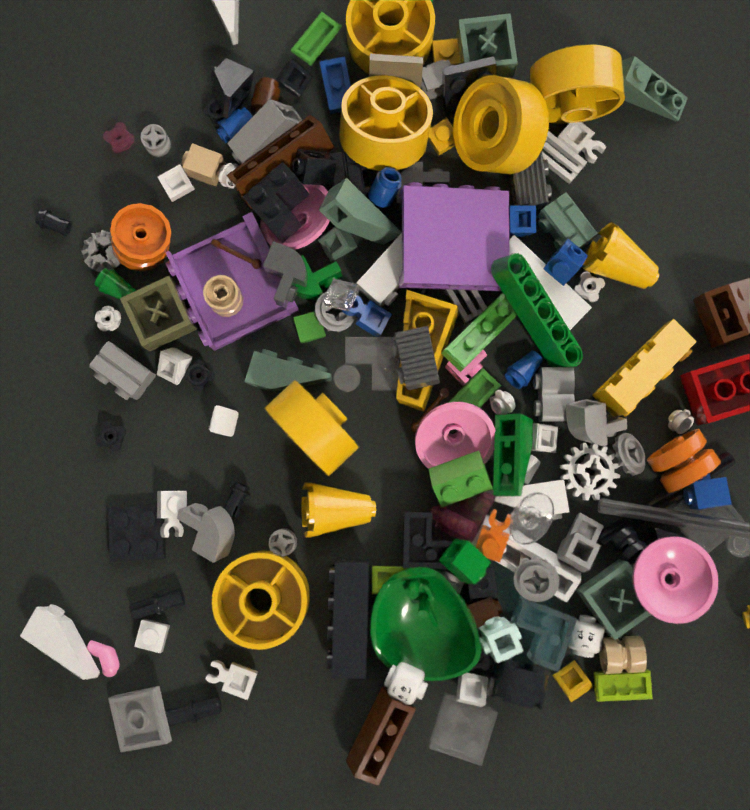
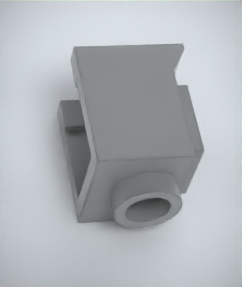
M440 60L423 67L421 89L428 96L429 100L443 95L442 68L454 66V64H450L449 60Z

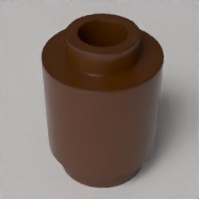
M262 77L255 84L250 106L254 115L270 99L278 102L280 96L279 83L272 78Z

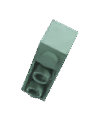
M633 56L622 60L624 101L671 120L679 121L688 98L637 57Z
M347 178L328 191L319 208V211L338 229L382 245L390 242L402 233Z
M262 349L261 353L254 351L245 378V382L248 385L276 392L284 390L294 380L301 386L331 381L332 375L327 373L328 368L313 364L312 368L303 366L302 360L293 357H287V360L277 358V353Z

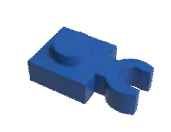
M357 294L350 295L348 300L354 304L355 308L345 305L342 309L343 313L348 316L355 315L358 317L355 324L378 338L392 314L371 300L363 304L360 296Z

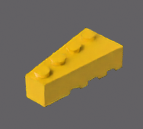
M407 290L403 331L428 326L437 371H439L444 357L441 353L448 345L459 314L458 306ZM398 377L396 399L400 404L425 411L433 385L408 390L405 383L400 384Z
M672 319L664 324L592 396L598 402L606 403V410L611 415H623L626 417L636 408L637 403L642 398L647 397L655 389L654 386L660 379L664 380L674 371L672 367L678 361L682 362L693 352L690 348L697 341L675 319Z

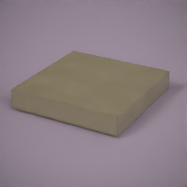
M370 54L369 77L379 75L395 76L408 80L421 89L423 57Z

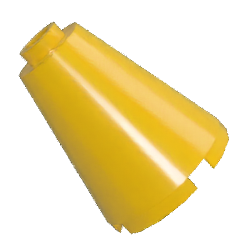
M612 222L601 229L598 234L602 237L597 243L592 241L586 251L588 257L583 263L585 266L583 269L588 272L642 289L648 286L652 287L659 278L658 266L618 225Z
M304 483L303 490H308L307 497H302L301 501L302 527H308V531L304 532L305 537H314L369 523L371 518L376 515V503L371 501L369 495L315 483Z

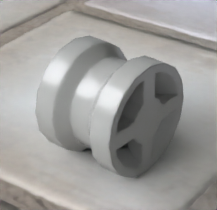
M156 124L148 125L143 129L140 138L149 154L156 157L167 154L170 150L171 142L165 130Z
M289 529L277 530L269 538L271 552L280 556L291 554L297 546V537Z

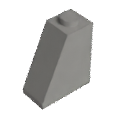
M270 99L227 143L233 151L232 156L237 162L243 164L301 122L302 119L292 106Z

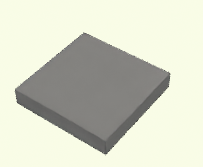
M159 686L113 695L108 698L120 752L164 745L172 741Z

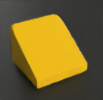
M575 660L553 674L554 679L570 702L575 701L593 688L591 681Z

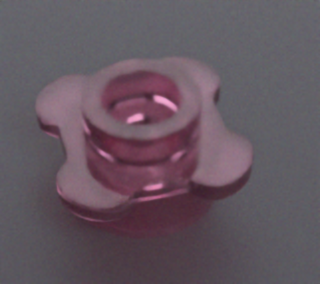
M121 122L117 123L114 129L106 131L103 135L104 140L112 145V150L115 153L127 150L135 141L133 134H129L126 130V125Z

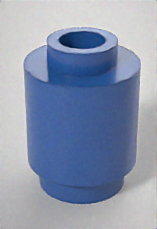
M245 107L241 110L236 109L228 119L223 118L218 122L219 128L216 131L222 141L227 143L253 116Z
M386 167L377 173L368 192V197L374 205L385 208L393 203L402 185L401 175L396 169Z

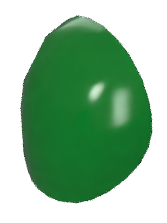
M414 567L394 574L383 584L373 605L371 639L376 655L389 669L393 665L397 666L399 663L405 662L422 670L425 674L424 681H440L459 677L469 672L478 663L481 655V644L476 622L465 601L441 573L430 568Z

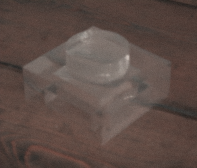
M333 279L323 298L325 306L350 311L360 291L358 284Z

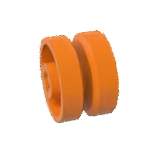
M138 203L124 207L117 212L111 224L110 236L113 254L122 265L131 270H153L163 263L167 257L165 252L169 251L171 238L169 221L160 210L151 205Z
M699 428L674 438L647 458V462L654 472L667 470L660 479L667 492H674L694 483L721 463L713 449L701 450L707 440Z

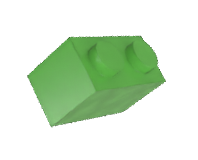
M479 450L429 468L432 487L441 507L493 489Z

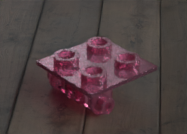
M483 492L446 507H441V505L433 506L430 512L432 513V519L437 521L435 527L456 539L469 540L472 543L496 496Z

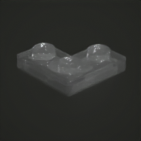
M345 337V364L372 365V391H397V368H399L398 357L395 358L392 342L396 341V337Z

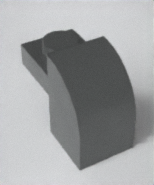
M416 162L405 168L400 174L402 185L396 195V211H402V197H399V192L403 186L413 182L421 183L423 187H433L435 184H447L449 186V172H443L442 169L437 168L423 172V162Z
M273 241L263 267L266 273L281 278L274 301L276 305L287 308L288 303H293L297 295L298 287L295 285L307 286V270L302 257L294 249Z

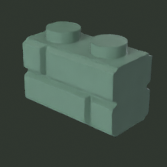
M567 192L544 207L538 215L540 228L545 233L550 232L555 239L554 245L557 250L567 239L581 249L598 235L597 231Z

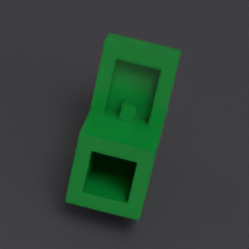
M302 255L308 281L306 287L298 284L295 285L298 287L297 296L306 300H318L323 294L321 287L329 288L339 282V278L342 277L341 269L336 261L312 273L304 255Z

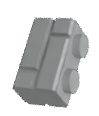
M109 341L106 342L99 351V354L96 355L89 365L95 371L93 376L105 385L108 382L115 385L117 388L114 392L125 400H128L129 397L138 400L156 377V374Z

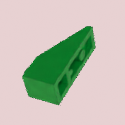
M522 414L495 415L493 496L521 497L532 450L533 419Z

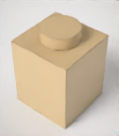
M192 143L190 150L186 151L182 158L184 171L191 178L215 187L217 186L219 170L226 164L222 155Z

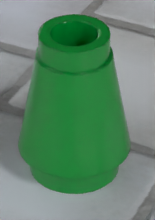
M104 268L94 283L100 292L117 299L137 291L114 269Z

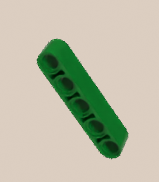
M519 253L496 259L492 263L491 273L551 367L578 366L583 357L581 347L527 260Z

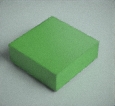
M315 311L293 317L301 344L326 337L323 325H319L317 317L314 316Z

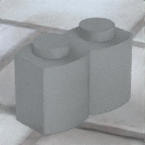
M541 367L538 369V374L533 376L534 390H538V400H535L533 405L534 416H538V422H567L566 404L575 402L574 367Z

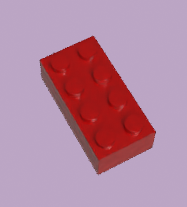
M750 353L680 375L697 426L750 411Z

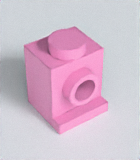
M482 350L461 372L450 362L446 364L445 368L464 386L469 380L466 376L469 374L473 377L483 367L480 362L487 354Z

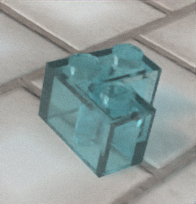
M519 595L510 621L515 623L516 626L535 633L527 657L533 663L559 672L577 618L545 604L527 600Z

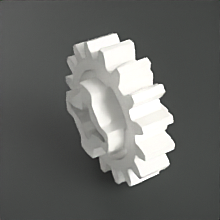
M586 443L580 444V450L576 447L571 448L572 456L564 455L563 458L568 463L560 465L561 469L566 470V474L560 476V478L567 479L569 482L566 484L565 489L574 488L572 494L574 497H578L582 493L583 500H589L590 495H592L593 500H600L599 493L603 496H609L607 488L617 487L612 481L615 478H620L619 474L614 473V469L620 466L617 463L613 464L611 461L615 458V454H606L608 447L603 446L598 450V445L591 443L590 448H588ZM586 454L582 463L575 464L580 456ZM600 458L604 462L606 469L599 462ZM590 467L591 470L595 471V474L589 476L588 473H585V468ZM573 474L577 475L581 481L580 485L576 482ZM600 479H605L601 486L594 489L596 482Z

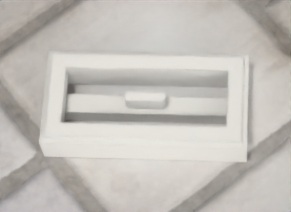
M548 131L543 149L551 154L559 163H562L571 170L572 173H568L542 152L543 160L547 159L549 168L570 184L587 164V161Z

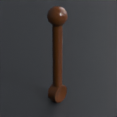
M212 239L210 243L212 246L250 263L254 269H259L262 265L259 259H252L215 239Z
M447 388L440 389L439 396L417 422L411 424L410 428L413 432H416L424 416L436 408L442 399H446L449 396L450 392Z

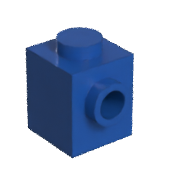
M567 239L552 255L543 269L564 286L582 267L588 255Z
M707 474L686 486L683 490L684 500L689 505L690 510L732 504L726 477L711 479L710 474Z

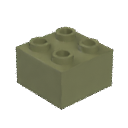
M170 276L120 298L141 346L148 351L157 349L197 330L187 311V305L177 290V284Z

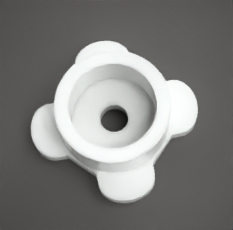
M583 272L580 275L581 280L575 286L574 291L582 298L595 302L599 299L598 293L605 286V281L602 278L591 276L590 272ZM587 285H591L592 288L588 289Z
M497 390L495 391V396L489 399L492 410L498 415L511 413L515 409L514 398L506 391Z

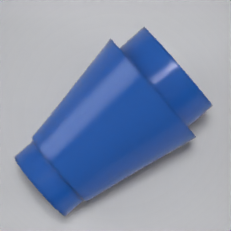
M535 351L526 354L507 368L506 380L517 389H521L523 386L526 387L543 362L542 357Z

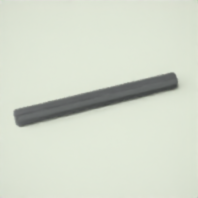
M604 498L598 502V512L603 514L750 538V523Z

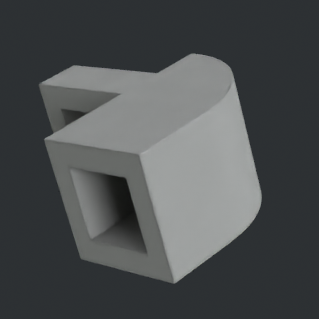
M585 399L566 404L567 425L571 434L578 440L606 446L607 437L615 436L616 432L627 429L626 418L606 415V403Z
M194 503L179 509L177 519L198 531L192 548L194 552L213 563L229 555L234 541L235 529L230 515L224 508L218 506L208 510L206 506Z
M578 513L566 538L561 541L557 552V559L582 573L589 571L599 551L600 545L596 542L604 526L586 515Z

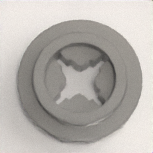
M101 230L98 233H91V236L84 240V247L81 252L84 262L91 269L101 272L104 268L112 270L119 266L120 262L113 254L110 232ZM98 244L108 247L105 250L108 259L101 254L96 255L99 252Z
M334 290L327 291L315 303L314 316L317 317L319 325H323L328 331H337L339 333L349 328L354 322L355 315L348 316L342 311L345 305L355 308L354 304L348 300L349 297L346 294ZM332 306H334L335 310L342 311L337 315V320L333 314L326 313Z
M623 433L615 437L613 449L616 451L614 457L618 459V465L623 466L624 472L630 473L632 476L642 473L645 468V453L640 442L629 433Z
M533 557L531 560L523 561L515 570L514 585L518 593L525 599L542 602L550 599L557 592L559 576L555 566L549 564L546 559L539 560ZM534 570H537L539 577L544 578L540 581L539 589H537L534 580H529V578H533Z

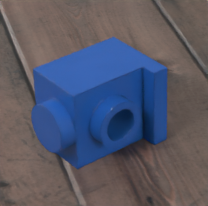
M509 206V237H513V235L516 237H526L536 233V206Z

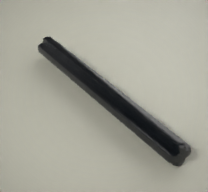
M724 452L718 456L721 463L708 473L711 479L736 463L731 453ZM686 487L674 492H667L665 490L643 505L666 509L684 497L683 490ZM622 517L602 530L598 541L602 546L606 547L611 544V539L620 530L626 527H633L634 529L644 523L645 520Z

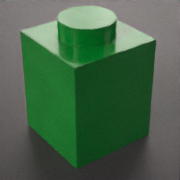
M454 539L439 560L461 582L474 585L485 576L486 569L491 563L469 540Z

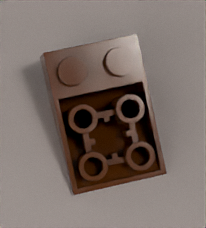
M750 278L710 290L693 299L712 348L750 335Z

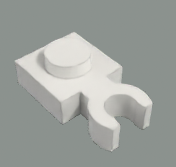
M582 122L569 123L558 136L559 140L577 154L583 151L586 160L593 164L598 157L592 153V150L596 149L603 153L606 149L604 143L591 139L595 132Z
M157 491V518H165V523H163L160 529L161 537H169V529L171 527L175 529V537L183 536V526L179 523L177 516L179 509L187 506V491Z
M213 660L211 666L218 668L219 675L213 676L208 674L206 680L210 683L224 682L222 691L248 700L258 671L234 662L231 664L230 669H227L223 662Z

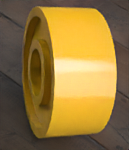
M350 0L346 12L348 49L355 63L363 71L369 74L370 54L423 57V64L427 60L432 48L435 27V12L431 0ZM392 23V24H396V25H394V26H387V25H384V24Z
M579 45L563 48L543 56L530 68V83L543 95L547 104L550 123H577L597 119L618 109L625 100L622 58L619 52L610 47Z
M372 76L354 83L346 91L342 100L339 135L342 148L353 161L372 170L381 171L386 167L402 170L415 164L423 156L427 147L433 116L431 102L424 91L417 85L395 76Z
M489 75L476 80L463 94L454 117V142L462 161L474 170L493 173L515 174L528 168L541 153L547 138L549 114L546 101L534 85L525 81L496 75Z
M296 380L289 384L265 407V410L328 476L359 448L341 427L347 420L345 415L325 394L322 393L314 399Z
M266 550L246 554L230 563L218 577L212 595L213 614L221 631L231 641L250 649H268L288 640L303 622L310 602L309 584L304 572L297 563L287 556H280ZM254 588L265 589L271 595V609L260 611L252 605L250 594Z

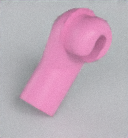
M91 640L87 646L90 655L99 657L104 676H114L120 666L116 650L111 646Z

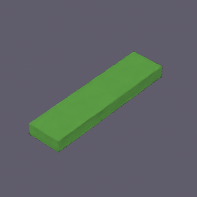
M504 293L494 300L441 353L460 372L517 316Z

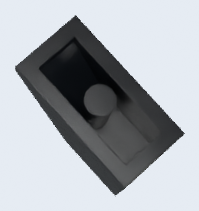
M228 58L219 66L216 65L211 73V81H213L212 94L222 116L227 119L251 93L254 70Z

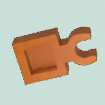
M493 509L489 517L491 527L482 526L476 548L486 558L501 562L510 535L502 531L509 527L511 515L507 514L504 522H498L495 519L497 510Z

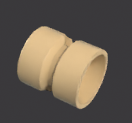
M217 275L206 282L203 296L206 303L216 314L222 317H230L241 310L244 298L241 290L232 278L226 275Z
M625 636L622 641H619V639L614 640L611 637L603 638L599 659L604 674L622 673L623 669L627 673L645 672L647 656L641 636Z

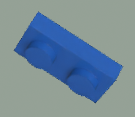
M345 57L320 61L330 114L341 112L344 94L351 87Z

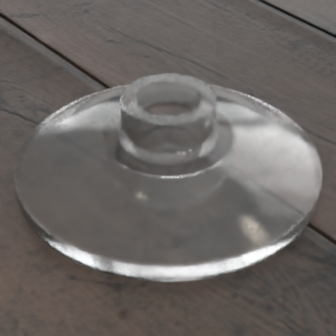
M536 492L527 495L516 505L511 514L509 532L513 540L519 544L527 545L536 542L547 532L554 517V504L551 498L544 493Z

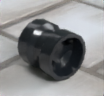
M626 527L615 534L610 542L615 550L622 553L623 560L633 565L640 553L647 547V544L637 538L638 533L633 527Z

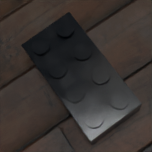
M337 558L335 565H331L329 569V584H334V592H330L328 599V612H333V620H329L327 641H333L327 652L326 669L332 670L331 678L366 679L369 559Z

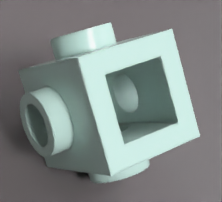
M493 617L487 620L485 625L479 627L482 635L479 638L481 648L485 654L489 653L497 663L523 652L519 642L521 634L516 624H511L505 617Z

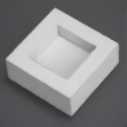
M180 164L158 176L172 202L195 190Z
M145 618L142 619L134 647L162 653L170 625Z
M471 673L459 676L456 701L479 707L485 706L488 677Z

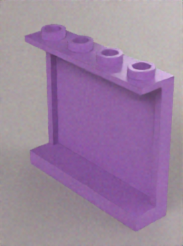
M417 182L408 183L406 186H403L399 192V197H402V274L399 277V288L502 291L491 273V266L496 259L509 255V191H502L499 187L495 186L486 187L484 190L474 189V186L463 185L459 188H449L447 184L423 187L421 183Z
M252 212L242 216L244 222L172 255L170 251L165 252L169 261L165 262L172 277L176 275L180 284L176 285L177 290L183 300L187 298L191 306L187 311L194 323L198 322L202 331L198 332L204 346L209 345L214 351L299 311L295 301L293 303L289 302L287 308L276 305L274 301L281 278L266 273L263 267L270 249ZM212 239L252 259H259L262 262L261 267L254 269L250 263L210 244ZM217 275H226L234 280L244 298L243 306L237 314L230 317H222L216 314L206 303L203 289L210 278Z

